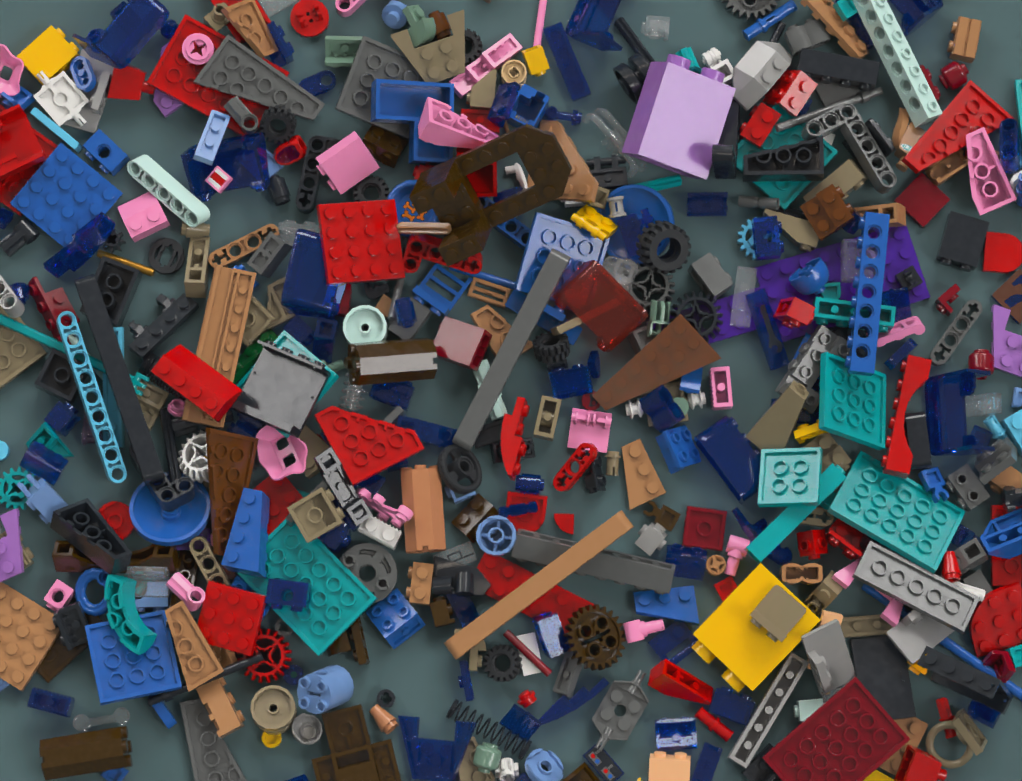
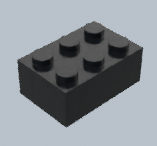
M102 256L94 276L112 326L121 327L143 274L136 268ZM81 306L80 312L85 315L83 306Z

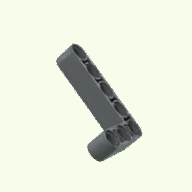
M844 103L810 120L801 131V136L803 140L807 141L820 136L824 138L840 129L875 190L885 194L894 187L897 177L854 105ZM842 112H845L848 117L843 116ZM825 120L830 121L832 126H829ZM809 128L813 129L816 134H812L809 131ZM852 129L857 130L858 134H855ZM862 146H866L869 151H865ZM872 162L876 163L879 168H875ZM882 179L886 180L889 185H885Z

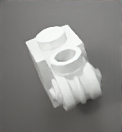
M714 47L710 51L704 52L702 54L703 64H706L708 68L724 73V84L729 85L733 83V67L729 60L721 61V52Z

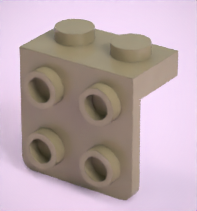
M775 585L750 613L752 617L750 621L759 629L762 626L767 629L768 633L766 635L774 642L777 640L782 642L806 613V608L779 585Z

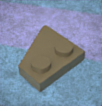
M283 277L268 285L269 301L267 303V310L276 318L268 329H273L304 313L287 277Z

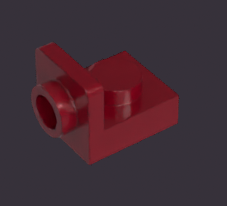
M956 283L935 301L937 304L936 308L942 315L946 314L949 316L953 313V309L946 302L951 304L959 297L957 293L960 291V288Z

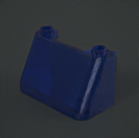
M263 132L222 139L212 166L193 159L198 144L189 147L181 154L190 192L201 202L211 200V196L218 193L205 181L217 165L233 178L224 191L251 187L256 192L266 190L270 185L266 141Z
M298 228L284 282L281 304L287 313L334 321L335 315H338L340 310V304L337 303L335 298L338 284L327 285L320 234Z

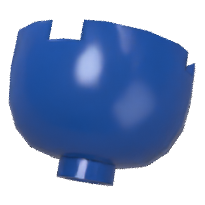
M818 257L805 264L806 267L802 270L800 268L796 270L788 279L797 292L803 295L813 293L818 295L826 289L824 285L829 279V269L825 262Z

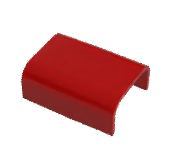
M19 104L0 112V181L46 160L34 130Z

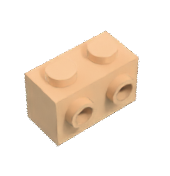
M664 751L650 753L648 781H690L691 756L684 752H675L674 755L666 754Z

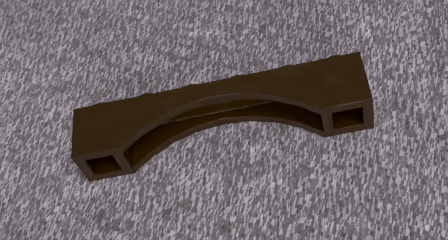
M55 541L52 558L56 572H84L91 568L102 569L68 541ZM152 544L143 549L131 551L129 568L119 572L175 574L179 560L176 545L161 546Z

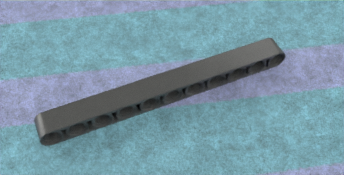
M554 248L550 251L452 440L453 444L469 452L471 451L571 259L570 256Z

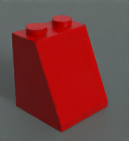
M457 147V156L471 149ZM497 161L466 175L478 197H497Z

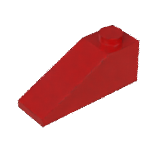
M666 658L651 669L648 685L660 693L706 705L711 704L713 687Z

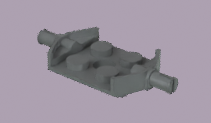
M638 670L632 681H613L591 719L600 733V739L594 748L598 749L600 746L599 751L602 752L609 740H628L649 703L647 696L640 687L646 675L645 672L642 673L641 670ZM617 705L625 707L626 713L624 716L618 717L614 713V708Z

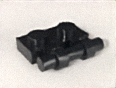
M611 155V157L607 158L597 156L594 159L586 160L588 167H595L594 170L589 171L598 181L599 187L609 190L628 185L626 166L618 167V164H626L625 156ZM612 165L613 167L601 169V166Z

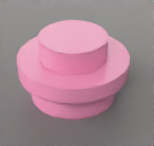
M173 399L168 404V412L175 417H182L185 402L181 399Z

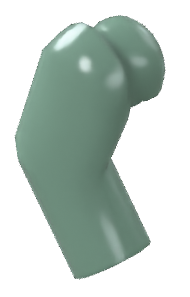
M342 359L329 365L326 364L325 360H321L334 372L345 368Z

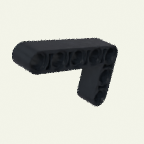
M734 99L732 100L719 143L712 146V163L716 179H736L740 104Z

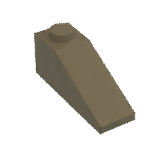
M765 208L763 217L768 222L773 221L772 225L774 227L777 226V230L795 246H798L799 250L811 252L816 249L819 237L808 220Z
M190 237L184 280L186 297L206 298L210 237Z

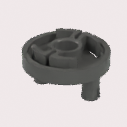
M362 543L351 547L342 555L340 561L375 594L374 596L377 600L374 603L380 602L390 595L396 585L398 572L393 557L386 549L376 544ZM366 566H370L375 570V577L369 582L361 580L359 575L360 570Z

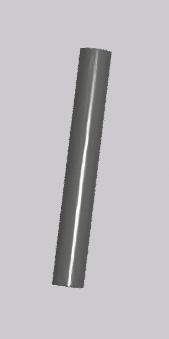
M405 278L396 279L388 313L389 320L394 321L396 319Z

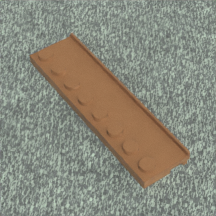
M215 265L196 356L233 383L257 273ZM186 399L181 421L223 429L226 414L218 423Z

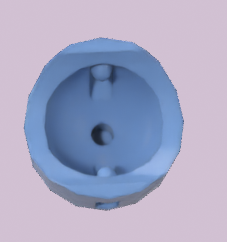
M391 0L382 10L384 23L393 29L403 27L408 21L402 11L406 5L397 0Z

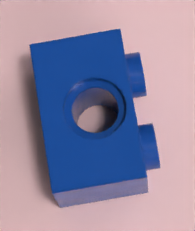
M100 129L83 145L86 150L84 154L91 161L96 159L100 163L98 167L106 175L110 173L115 176L130 161L128 155ZM104 150H109V151H110V154H109L108 157H106V158H101V157H100L102 151H104Z

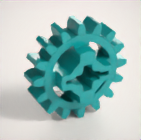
M18 467L16 472L13 468H10L9 474L3 472L4 478H0V497H2L0 503L5 504L7 502L6 508L10 509L13 506V509L21 507L22 510H26V501L28 499L22 491L20 493L15 492V486L19 482L23 483L27 489L29 486H33L26 477L30 470L26 469L23 472L22 468ZM23 476L25 478H22L21 480H16L13 477ZM8 483V491L5 492V487ZM15 498L22 499L21 502H12L11 500Z

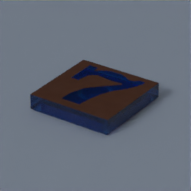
M1018 269L991 295L999 306L1011 310L1009 316L1018 325L1022 322L1021 269Z

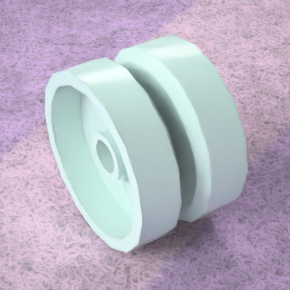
M360 305L347 313L343 321V332L348 344L386 341L388 326L384 315L377 308L370 305ZM364 326H368L367 331H363Z

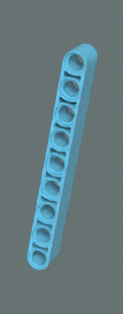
M64 311L57 317L56 325L106 476L111 483L119 484L126 479L127 471L76 317L72 312ZM68 316L71 319V325L64 326L61 323V317ZM69 335L77 337L78 343L76 345H70L67 342ZM74 355H82L84 363L81 365L76 364L73 360ZM86 373L90 376L88 384L80 381L81 374ZM87 393H94L97 400L95 403L87 401ZM94 412H100L103 415L102 422H95L92 415ZM100 431L108 432V441L100 440ZM107 450L115 452L116 457L113 461L106 459L105 453ZM114 469L121 471L122 478L120 480H115L112 477Z

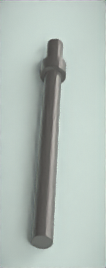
M878 87L874 90L859 92L854 97L776 124L775 129L777 132L808 122L844 103L855 105L857 103L869 102L871 98L882 95L883 90L881 87Z

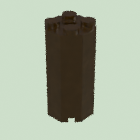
M429 338L352 343L348 345V357L344 358V366L349 371L350 385L428 380L435 378L438 369L437 363H433V358H437V351L433 339Z
M127 726L40 740L39 753L43 759L41 767L45 780L132 767V757L129 753L133 752L131 740L127 741Z

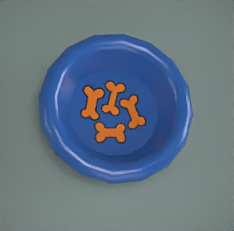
M406 180L396 185L389 193L387 200L395 199L398 224L399 222L440 223L433 209L418 215L409 196L417 180ZM400 234V235L409 238V236H410L411 234Z

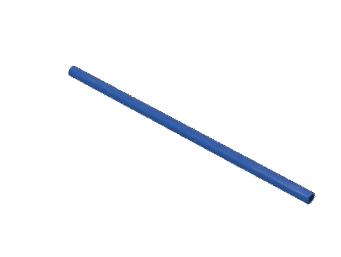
M866 584L862 585L861 589L887 607L890 602L874 588ZM903 606L900 616L904 618L911 611ZM946 637L939 643L972 667L997 678L993 668L983 665L980 659L950 638ZM1010 680L1004 683L1009 692L1022 701V689Z

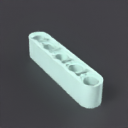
M143 154L127 163L128 173L188 226L194 228L209 220L210 211L207 206L148 155Z

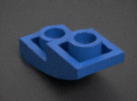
M703 367L680 377L679 390L690 394H699Z

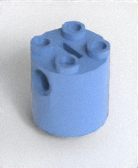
M330 665L300 678L297 688L299 707L313 714H321L349 701L354 690L353 680L349 672L339 665Z

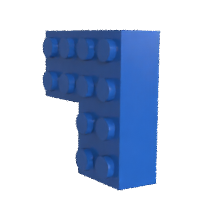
M376 79L372 82L371 122L409 124V164L439 165L453 158V147L434 145L419 139L418 125L428 97L448 104L452 107L450 110L454 112V84Z

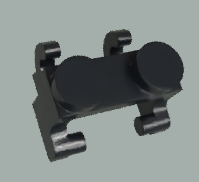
M1005 486L1001 490L1003 509L1007 513L1012 512L1016 507L1022 506V488Z

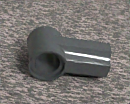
M237 96L230 99L224 105V109L241 127L244 134L252 135L258 130L257 117L248 110ZM247 120H251L255 123V126L246 128L244 123Z

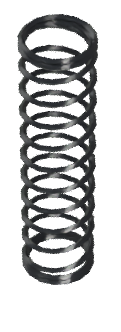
M455 699L446 715V718H451L452 715L458 709L454 722L457 723L465 713L461 726L464 727L472 717V720L469 725V731H471L477 724V722L480 720L478 727L476 729V735H478L487 724L483 734V739H485L494 728L490 738V743H492L501 732V735L497 743L499 747L509 735L504 747V751L508 750V748L516 739L511 754L514 755L523 743L518 758L521 760L524 758L532 741L528 740L527 744L525 745L527 738H524L520 742L518 747L515 749L520 735L518 733L508 745V742L512 734L511 729L500 742L505 730V725L501 727V729L493 738L496 728L498 726V721L494 723V725L486 734L488 726L491 721V717L487 719V721L479 730V727L484 717V713L479 716V718L471 727L477 710H474L464 723L470 706H467L457 719L463 702L461 701L458 704L459 700Z

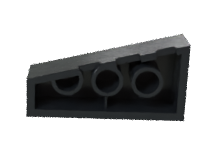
M823 136L808 141H800L788 146H780L772 150L768 149L744 155L742 162L743 182L823 181Z
M88 498L53 511L50 528L108 574H117L129 568L132 552Z

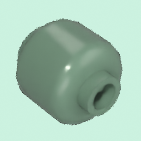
M483 742L482 745L476 747L473 764L478 767V771L489 774L490 770L498 769L502 755L498 745Z

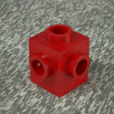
M825 529L796 533L800 557H808V560L820 559V555L828 553Z

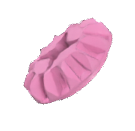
M195 33L189 35L184 40L182 53L189 63L200 65L207 63L212 57L214 46L208 36ZM194 43L198 47L204 46L201 50L202 56L197 52L192 53V51L194 50Z

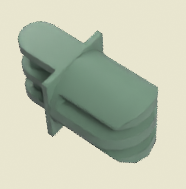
M651 300L649 321H646L648 323L647 337H656L661 332V324L664 325V329L670 324L671 302L664 303V301L657 302L656 300ZM653 323L656 324L655 330H652V329H653Z

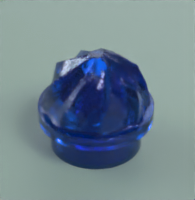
M172 19L164 20L159 27L160 33L164 38L170 39L173 37L179 24Z

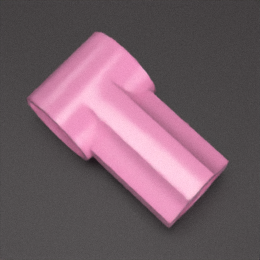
M180 572L175 573L166 583V586L184 601L189 611H197L205 600L206 595L203 589L194 587ZM191 597H195L198 601H193Z

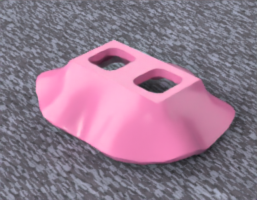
M0 44V74L4 66L12 69V74L8 81L0 77V93L4 91L9 96H15L20 92L19 83L24 62L20 58L15 57L4 44Z
M265 425L259 430L256 438L259 439L257 445L259 463L272 480H281L291 474H301L305 471L308 449L303 441L290 435L287 438L289 445L279 450L276 443L284 438V436L269 425ZM294 454L296 462L286 467L283 461L284 458Z

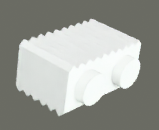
M373 515L363 521L358 528L360 533L392 550L396 549L403 535L401 530L395 529L394 526L391 527V525L373 517Z

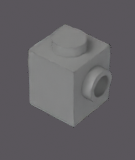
M652 522L649 526L644 524L638 532L640 537L635 544L651 556L656 549L660 551L667 543L665 537L668 534L665 533L666 529L659 523L654 524Z

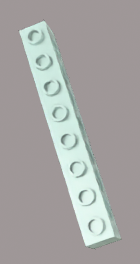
M853 0L914 127L932 122L943 113L887 0Z

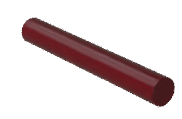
M509 629L503 634L546 677L552 673V670Z

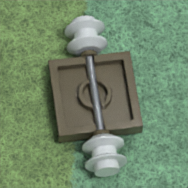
M680 381L666 383L644 393L645 403L643 404L639 398H637L635 403L628 400V404H625L626 415H630L631 419H633V416L638 414L641 418L644 411H646L648 427L689 421L688 414L683 417H675L670 413V401L673 398L682 397L687 400L692 410H694L695 405H699L702 409L703 404H706L705 393L701 391L699 394L688 393L687 397H685L684 391L679 390Z

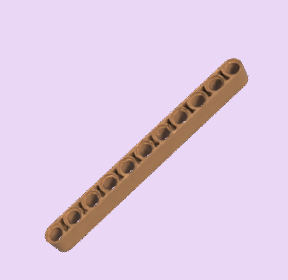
M622 510L448 639L444 645L455 660H457L634 527Z

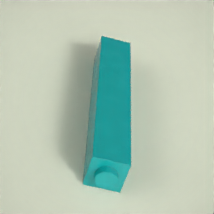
M832 463L821 473L819 504L847 478L844 475L845 471L839 465L835 466ZM817 506L787 507L744 550L759 564Z

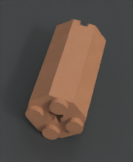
M415 465L414 469L412 467L400 468L402 502L404 506L414 513L412 518L404 523L406 554L446 551L442 479L438 471V465L429 466V468H426V465Z

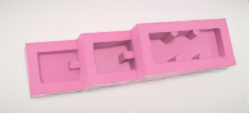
M509 33L484 51L478 59L465 67V73L459 74L449 81V83L454 84V92L460 99L463 98L467 93L471 92L474 84L493 69H500L505 62L513 58L523 47Z

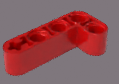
M411 234L403 252L402 261L405 272L415 273L422 259L447 266L440 252H433L431 250L432 248H439L442 239L427 234ZM420 242L422 245L414 246L412 243ZM479 252L466 258L465 261L461 260L448 267L470 274H477L482 269L483 257ZM413 259L415 263L410 264L406 260Z

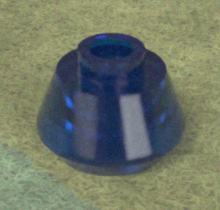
M26 283L9 285L25 305L26 301L29 300V285Z

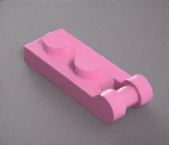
M917 316L895 322L894 327L888 330V332H878L877 347H882L894 340H902L914 333L922 335L925 332V326Z

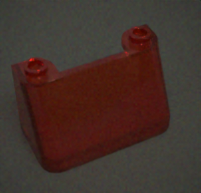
M595 260L584 262L552 296L556 300L555 304L560 309H571L597 336L596 341L598 343L596 345L603 352H611L649 316L647 311Z

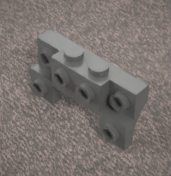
M818 325L808 341L801 345L798 351L799 355L789 363V370L775 390L781 395L793 380L804 385L809 395L803 409L810 414H813L819 405L820 394L811 388L820 376L821 354L828 352L845 359L846 356H849L850 348H847V340L837 336L823 325Z

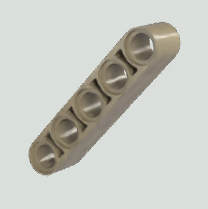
M203 536L192 539L189 544L190 551L207 583L210 580L213 581L215 576H220L223 578L224 584L231 586V582L208 540ZM196 540H201L204 543L203 551H197L194 548ZM206 558H211L214 561L212 569H207L203 563Z

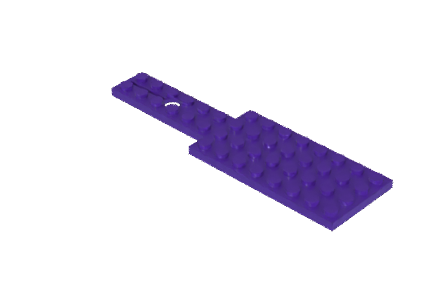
M907 225L903 227H889L882 291V298L887 294L888 299L886 301L883 299L881 305L885 302L886 306L900 308L930 298ZM872 232L869 233L868 236L872 239H876L877 233ZM858 237L754 268L759 284L758 288L718 299L716 304L713 305L714 307L721 306L717 313H723V317L718 318V320L723 321V325H717L721 330L719 333L714 332L716 335L714 339L708 335V344L765 328L766 325L760 310L761 305H765L774 334L781 343L804 337L806 332L812 334L819 325L816 324V321H812L807 326L790 329L781 324L782 321L773 317L781 299L796 297L813 306L814 299L821 297L820 294L803 295L797 292L788 279L799 268L802 270L806 267L805 264L820 257L829 269L827 283L840 282L841 296L838 300L851 301L852 296H855L856 288H853V278L857 276L858 269L855 268L856 256L859 257L860 249H857ZM866 250L868 258H875L874 251ZM913 265L923 283L904 293L895 275ZM864 270L865 277L873 278L874 275L871 270ZM868 289L862 290V295L865 298H871L872 294ZM890 293H892V294H891V295H892V296H891V299H892V297H893V300H890V302H889V299H890V296H889V295H890ZM699 305V309L702 312L711 313L706 306ZM691 308L682 310L680 314L683 316L690 314ZM696 311L694 313L693 318L691 317V319H695L697 325L699 323V319H702L701 317H697ZM653 323V329H652V330H655L656 324ZM828 323V325H823L828 329L837 327L836 323ZM661 324V331H662V330L664 329V325H663V324ZM701 324V333L707 331V329L703 328Z

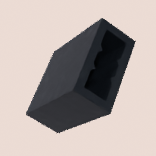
M951 211L947 217L935 260L940 261V264L945 266H959V269L965 272L974 271L979 262L990 222Z

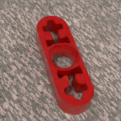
M582 443L554 477L553 486L556 490L569 491L597 457L598 450L594 444ZM585 448H590L588 451L590 456H584L586 454ZM575 461L579 464V470L576 473L571 469V465ZM561 479H566V480L564 481V483L566 484V486H561V484H562Z

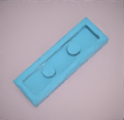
M34 107L30 113L77 153L83 149L79 142L39 109Z

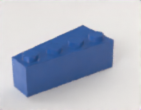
M243 488L221 565L232 572L266 579V543L268 542L267 524L269 523L270 498L263 491Z

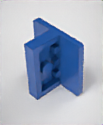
M686 425L665 430L661 435L655 437L671 474L701 462L699 451L695 447L691 432Z

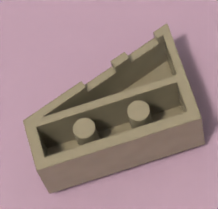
M848 159L808 192L803 199L808 202L817 193L833 184L835 187L839 186L845 194L843 197L845 201L849 197L848 194L862 187L868 177L854 160Z

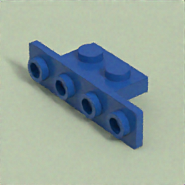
M513 290L505 307L518 314L527 296L517 290ZM547 304L537 326L552 333L550 329L568 321L564 314L565 311L554 305V307H551ZM576 326L564 332L568 336L570 345L575 344L582 332V328Z

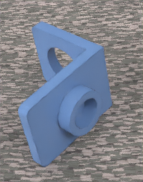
M448 486L444 487L448 499L452 497L455 504L476 496L474 491L456 499L454 492Z

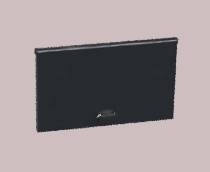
M884 635L850 639L857 679L893 720L916 717L907 660L889 637Z

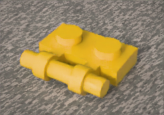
M588 205L583 206L570 218V220L576 223L577 227L580 229L584 228L591 233L592 237L595 239L599 238L602 241L613 235L618 228V225L613 223L610 218L604 217L595 208Z

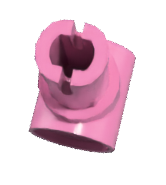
M730 535L726 547L727 556L729 557L724 574L736 576L740 559L742 560L743 557H746L747 552L744 549L750 544V540Z
M638 619L623 623L627 643L644 640L648 634L665 630L663 619L649 622Z

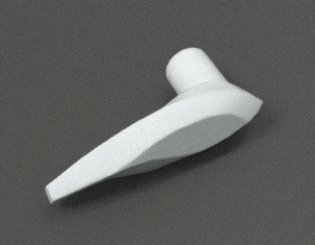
M515 163V165L505 167L506 175L516 173V178L520 182L522 189L528 188L520 164Z

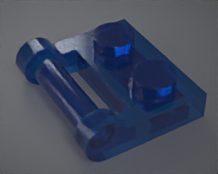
M681 621V623L674 622L649 641L648 644L661 660L666 658L676 665L694 651L691 647L698 639L686 624ZM688 638L691 643L671 659H668L666 654Z

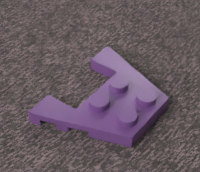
M993 304L991 307V330L993 331L991 348L992 355L994 356V369L1022 378V336L1005 330L1011 310Z
M18 508L0 515L7 536L0 539V583L24 572L23 549L20 541V512Z

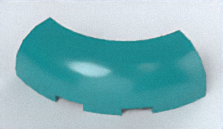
M108 574L105 583L104 600H107L108 613L106 615L112 629H115L121 638L119 640L129 650L137 655H141L152 646L157 634L152 632L143 623L138 614L135 604L137 581L120 575Z

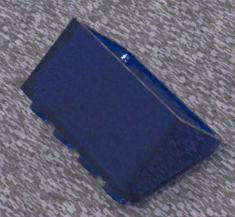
M725 416L695 436L693 441L739 503L743 504L758 493L761 454L757 449L753 450L749 445L751 441L746 437V434L739 432L737 429L739 425L735 419Z

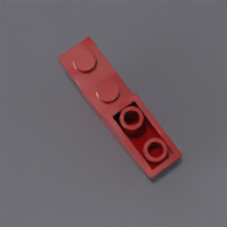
M518 396L513 414L504 413L501 429L503 463L510 480L515 481L516 475L520 474L521 456H525L527 449L523 438L519 436H522L524 432V417L528 416L530 410L526 399Z

